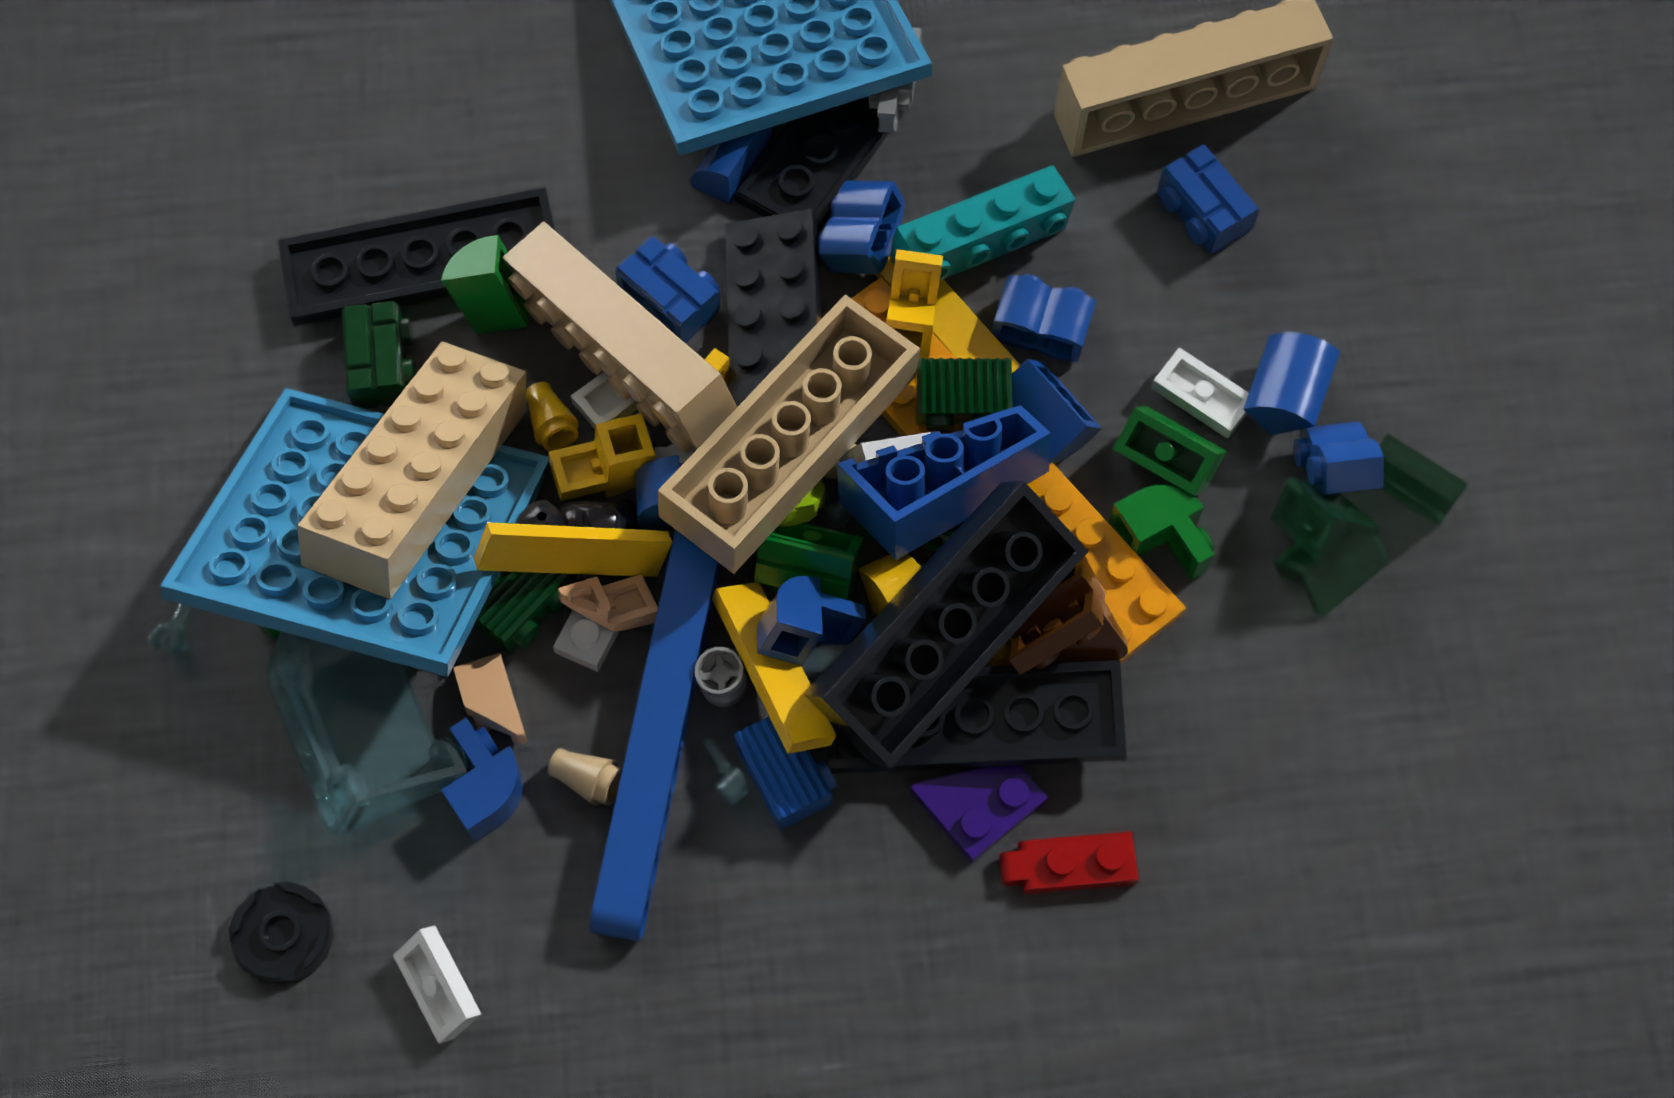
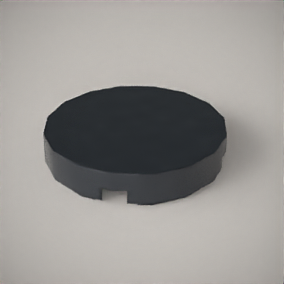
M283 881L273 883L274 885L263 889L259 888L248 894L235 910L229 927V939L238 965L258 981L274 985L295 983L314 973L328 956L334 938L333 919L324 901L305 885Z

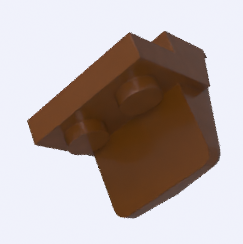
M1085 556L1011 636L1012 643L1009 661L1018 673L1022 675L1033 667L1042 669L1051 663L1120 660L1127 655V639L1107 606L1105 591Z

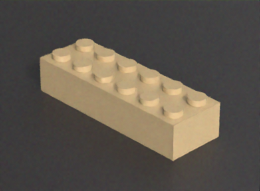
M1284 0L1276 6L1258 11H1243L1233 18L1219 22H1203L1193 29L1175 34L1164 33L1147 42L1132 46L1121 45L1110 52L1093 57L1081 56L1073 59L1068 64L1062 65L1054 117L1071 157H1076L1316 88L1333 41V36L1315 0Z
M544 221L502 257L512 273L507 280L522 298L528 299L523 306L533 319L540 325L546 321L553 326L551 332L568 350L573 346L581 351L578 354L579 357L594 374L598 375L603 371L608 375L607 382L623 400L626 401L632 397L638 402L636 405L637 410L640 414L642 413L643 417L653 427L661 423L667 428L668 431L665 432L667 437L682 453L685 454L689 450L694 453L737 408L722 375Z
M844 295L658 490L659 517L734 574L916 377L920 348L847 295Z
M441 342L297 525L301 566L391 599L525 414L526 371Z

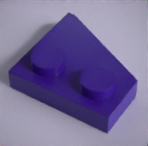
M1020 765L984 767L917 782L910 788L912 796L971 864L1046 804L1048 800L1045 793Z

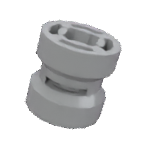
M714 647L700 655L695 664L694 674L701 692L707 701L718 707H728L737 704L743 699L748 690V678L741 658L733 650L726 647Z

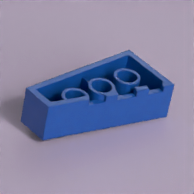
M1019 405L963 423V430L958 432L940 434L937 431L922 436V443L898 451L894 445L877 450L876 458L857 464L854 458L837 463L839 502L897 560L965 521L1001 482L1025 481L1026 484H1029L1049 472L1051 433L1027 410Z

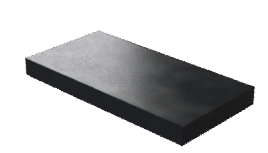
M867 96L787 122L735 192V201L763 217L812 208L817 218L818 233L831 215L832 200L838 194L842 184L845 181H855L890 133L878 132V109L869 108ZM899 110L898 121L904 114V110Z

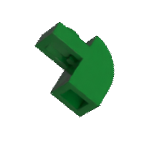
M1169 485L1149 486L1116 502L1113 506L1109 524L1139 557L1166 543L1192 581L1208 571L1215 555L1213 552L1214 546L1208 533L1201 527L1196 528L1204 506L1196 497L1181 488Z

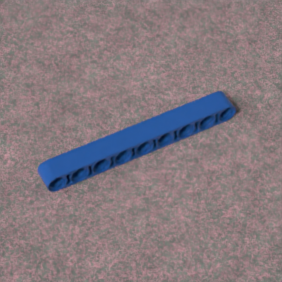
M676 529L590 918V933L639 942L643 938L694 699L697 684L694 674L695 664L704 651L713 608L712 597L717 588L721 570L719 562Z

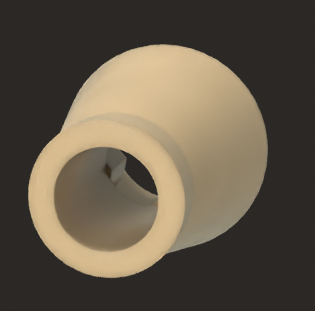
M562 748L555 751L548 765L549 776L560 780L594 806H598L601 803L610 806L615 802L623 770L617 767L615 760L569 752Z

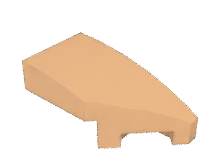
M642 574L603 586L596 576L558 588V597L563 604L613 632L655 623L658 606Z
M497 653L453 667L467 715L474 718L477 729L484 727L488 733L491 729L511 735L513 742L519 744L528 742L501 654Z

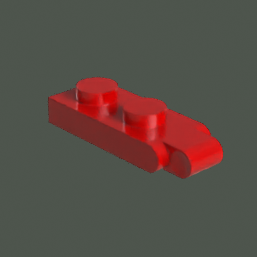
M1132 831L1024 840L1017 843L1018 851L999 854L1002 885H1022L1023 893L1025 894L1137 885L1139 881Z

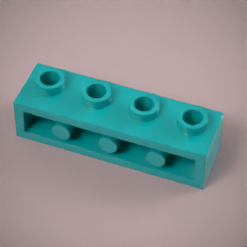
M1051 165L896 227L889 258L894 264L897 249L943 256L940 280L1065 230L1076 199L1054 165Z

